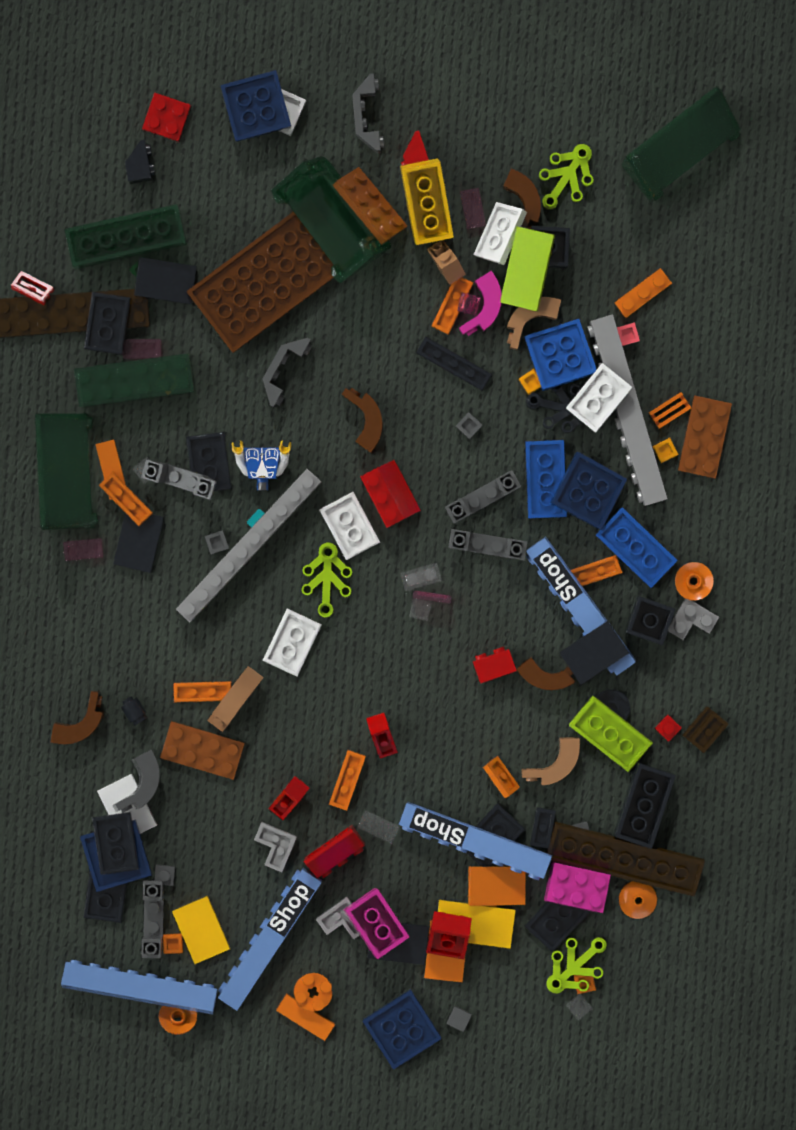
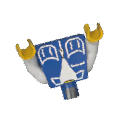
M240 441V447H235L234 442H232V451L243 475L248 476L249 479H257V490H268V479H277V476L282 475L288 465L289 452L292 446L291 442H289L288 447H284L282 445L283 441H281L279 448H244V451L242 441Z

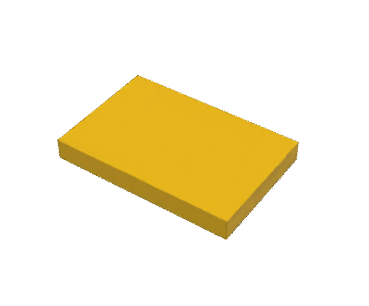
M208 896L172 911L194 964L230 949Z

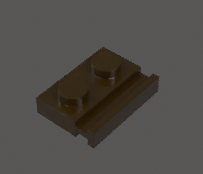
M706 706L682 735L700 751L705 753L728 726V723Z

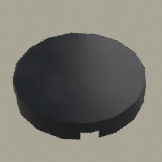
M607 689L596 696L597 699L625 721L630 714V704L628 698L622 692L615 689Z

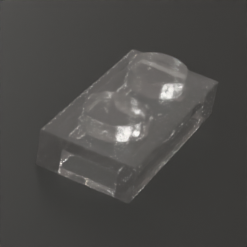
M437 563L400 573L405 591L442 581Z

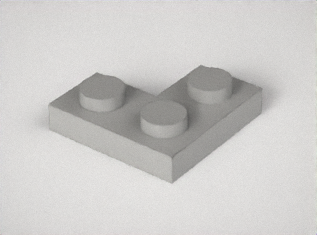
M685 598L672 619L668 632L684 640L694 624L710 634L719 617L692 600Z
M261 822L254 840L272 847L265 866L282 872L297 836Z
M345 897L316 918V921L326 935L342 924L353 939L360 935L343 910L352 904L348 897Z

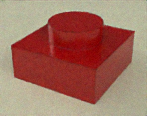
M667 714L654 729L669 742L682 727Z

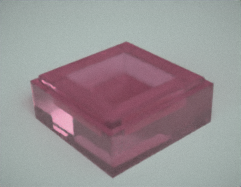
M462 292L457 311L476 316L481 297Z

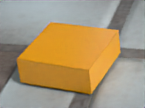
M535 368L518 379L528 395L541 387Z
M670 438L652 446L660 463L679 455Z

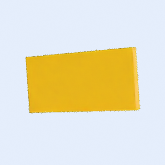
M439 900L438 912L472 918L468 943L511 948L515 909L469 906L468 903Z

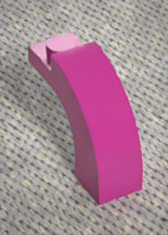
M492 271L475 281L483 296L484 306L478 316L459 327L462 335L467 333L470 336L478 330L477 326H480L484 332L492 325L499 313L502 295L498 280Z

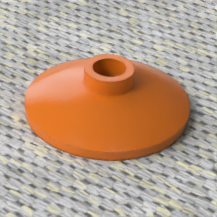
M687 563L678 570L675 576L677 591L688 600L703 599L712 590L713 575L709 568L702 563ZM693 577L697 579L695 585L690 583V579Z
M632 881L626 884L619 894V905L622 911L631 918L641 919L649 916L657 904L656 892L650 885ZM637 897L642 898L640 904L635 903Z
M162 1006L159 1011L160 1025L171 1034H185L195 1026L197 1021V1012L167 1006ZM179 1017L181 1021H175L174 1019Z

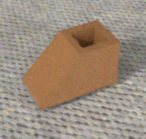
M444 240L433 244V246L427 249L449 285L466 275L459 260Z

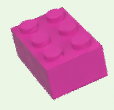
M551 863L544 901L603 913L611 875L559 863Z
M377 888L372 889L343 909L376 959H379L409 938V935Z

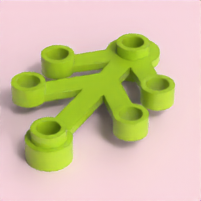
M579 144L574 148L573 152L551 154L550 162L553 165H558L561 161H573L568 167L552 170L542 169L540 171L539 178L542 181L562 176L552 193L544 196L542 205L545 209L553 210L557 206V198L568 181H570L572 201L580 202L582 200L583 194L579 190L576 169L579 165L581 166L583 174L582 184L584 186L592 185L593 177L590 175L588 161L592 156L589 146ZM579 151H585L586 155L584 157L579 156ZM553 156H558V157H559V161H558V162H554V161L552 160V157H553ZM547 172L549 176L547 178H543L541 176V173ZM589 177L591 182L585 183L584 178ZM579 193L580 199H574L573 194ZM548 198L554 200L552 205L547 204Z
M332 543L322 544L319 548V556L309 565H305L302 570L305 576H311L314 569L324 562V570L311 582L302 586V593L310 595L313 589L323 581L322 603L318 606V613L322 617H329L333 613V606L330 604L331 581L340 590V594L343 597H348L351 594V588L346 586L331 570L333 562L341 570V575L344 578L352 575L351 568L346 566L337 557V547ZM327 548L332 550V554L330 556L325 555V550ZM306 567H311L312 572L310 574L305 573ZM345 568L350 570V574L348 576H345L343 574V570ZM305 586L311 587L310 593L304 592ZM343 588L349 589L348 595L342 593ZM323 606L329 607L328 613H323Z
M601 937L595 938L591 943V948L575 961V948L578 943L575 938H569L566 941L568 948L567 969L562 974L561 961L563 953L561 951H554L552 953L553 975L547 980L548 990L552 993H561L565 988L579 989L583 992L588 990L589 983L586 980H580L579 982L566 980L571 975L601 978L603 976L602 968L580 967L594 954L605 951L607 947L606 941ZM569 940L575 941L574 947H569ZM596 942L602 943L601 949L595 947ZM555 953L561 954L560 960H555ZM595 969H599L601 971L600 976L594 975ZM554 980L559 981V987L556 988L553 986L552 983ZM581 982H585L587 984L586 989L580 988Z

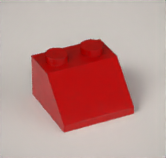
M434 911L426 953L464 960L470 937L472 918Z

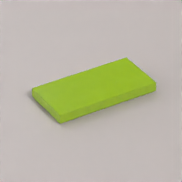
M523 227L516 228L500 303L533 311L539 310L555 235Z
M595 696L588 700L569 723L572 729L628 773L653 744L651 740Z

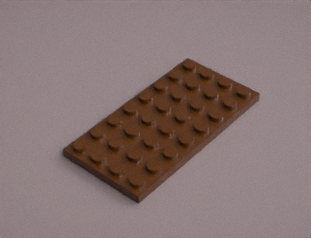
M308 200L186 292L231 352L234 353L356 261L312 202Z

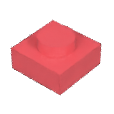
M635 322L617 327L622 346L640 341Z

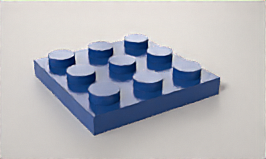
M579 319L524 336L542 391L591 376L597 370Z

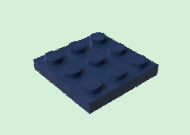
M276 70L220 85L236 142L292 127Z
M576 452L550 503L598 530H602L627 479L580 452Z
M136 819L132 820L139 862L138 870L101 875L94 832L80 836L96 892L152 875Z
M411 989L362 1020L393 1070L442 1039Z

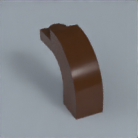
M511 168L503 189L514 193L521 199L524 210L527 212L521 227L530 229L532 225H529V222L537 225L540 216L541 202L539 193L528 177Z
M345 388L342 396L358 406L365 416L364 429L355 442L372 453L382 434L383 423L379 407L367 393L361 399L359 397L361 394L355 389L351 388L348 390Z
M530 657L516 668L528 683L540 689L558 690L568 687L575 682L571 677L573 672L569 666L560 672L548 673L540 669Z
M91 691L87 713L81 722L73 725L57 722L53 724L51 743L73 744L87 738L99 727L104 716L103 711L97 710L98 707L101 708L103 697L100 696V691Z

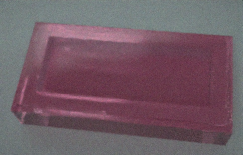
M479 188L460 191L467 230L486 226Z
M125 339L123 359H161V339Z
M102 538L63 542L65 561L104 557Z
M413 591V598L451 604L450 595Z

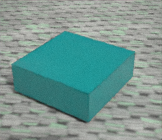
M258 509L247 521V524L252 528L265 513Z

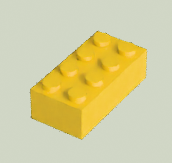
M439 159L400 166L415 244L420 245L454 238Z

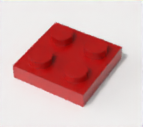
M154 92L142 129L179 142L191 105Z

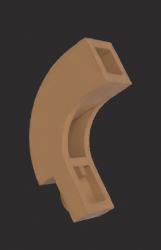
M541 297L538 311L518 307L507 325L508 329L514 330L513 333H509L507 341L510 344V349H518L522 329L529 320L536 317L556 320L561 300Z
M248 666L207 721L223 732L264 677Z
M559 738V755L556 761L546 768L521 769L522 778H526V781H537V778H541V785H549L566 777L577 762L580 738Z

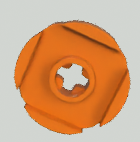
M306 974L296 982L294 997L299 1007L309 1012L319 1011L329 1004L332 998V986L327 978L321 974ZM316 987L318 995H314L313 998L309 997L308 989Z

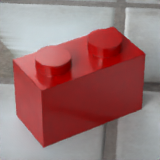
M504 647L493 650L494 654L487 656L486 653L475 656L476 660L472 662L480 684L517 671L509 649L505 650Z

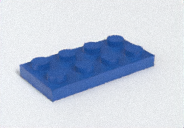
M564 440L525 442L528 518L567 517L566 511L550 503L565 475Z
M621 508L603 526L602 530H599L596 534L650 588L678 561L624 508Z

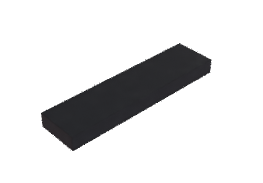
M426 336L416 354L483 391L492 375Z

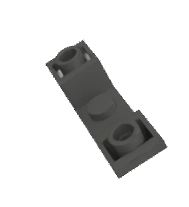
M373 73L369 74L352 94L356 136L376 153H381L380 148H384L383 136H379V131L363 132V130H367L366 118L362 119V111H365V101L360 99V97L376 96L375 91L379 90L378 79H374Z
M304 338L281 345L263 377L270 406L274 408L276 404L280 406L285 397L282 395L284 391L271 384L272 380L276 381L280 375L278 369L281 364H286L290 356L287 354L288 351L300 357H303L304 354L308 355L313 346L310 344L311 339Z
M149 459L145 461L141 478L156 483H166L193 492V495L212 500L217 481L206 475Z
M513 470L447 505L445 509L455 524L515 491L521 485Z
M451 529L448 548L525 560L528 541Z
M144 880L142 958H161L164 930L163 881Z

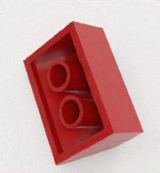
M395 460L360 476L386 528L421 511Z
M351 825L307 855L304 863L317 878L320 876L325 878L333 872L331 869L334 866L338 865L340 867L348 861L347 857L352 854L356 856L364 850L365 842L354 826Z

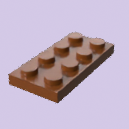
M360 167L333 184L334 188L381 245L407 227V224Z
M694 395L678 471L716 479L732 403Z
M171 721L160 758L234 780L245 743Z

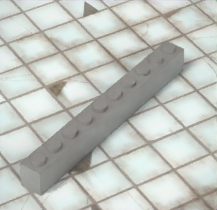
M609 315L592 320L587 328L590 338L594 337L596 343L593 345L595 355H599L601 363H598V365L600 366L604 363L633 387L614 411L617 414V418H615L616 427L618 430L621 429L623 435L620 437L622 447H626L628 451L626 461L628 466L633 468L634 473L631 474L634 485H638L639 492H636L639 503L643 502V505L646 506L666 500V492L614 316Z
M306 469L176 610L187 621L192 622L322 482Z

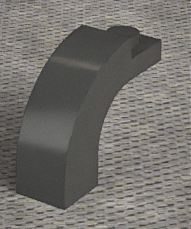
M152 750L132 759L139 775V783L136 790L130 796L112 805L116 812L120 810L122 813L133 808L131 804L136 809H140L155 794L159 783V766Z

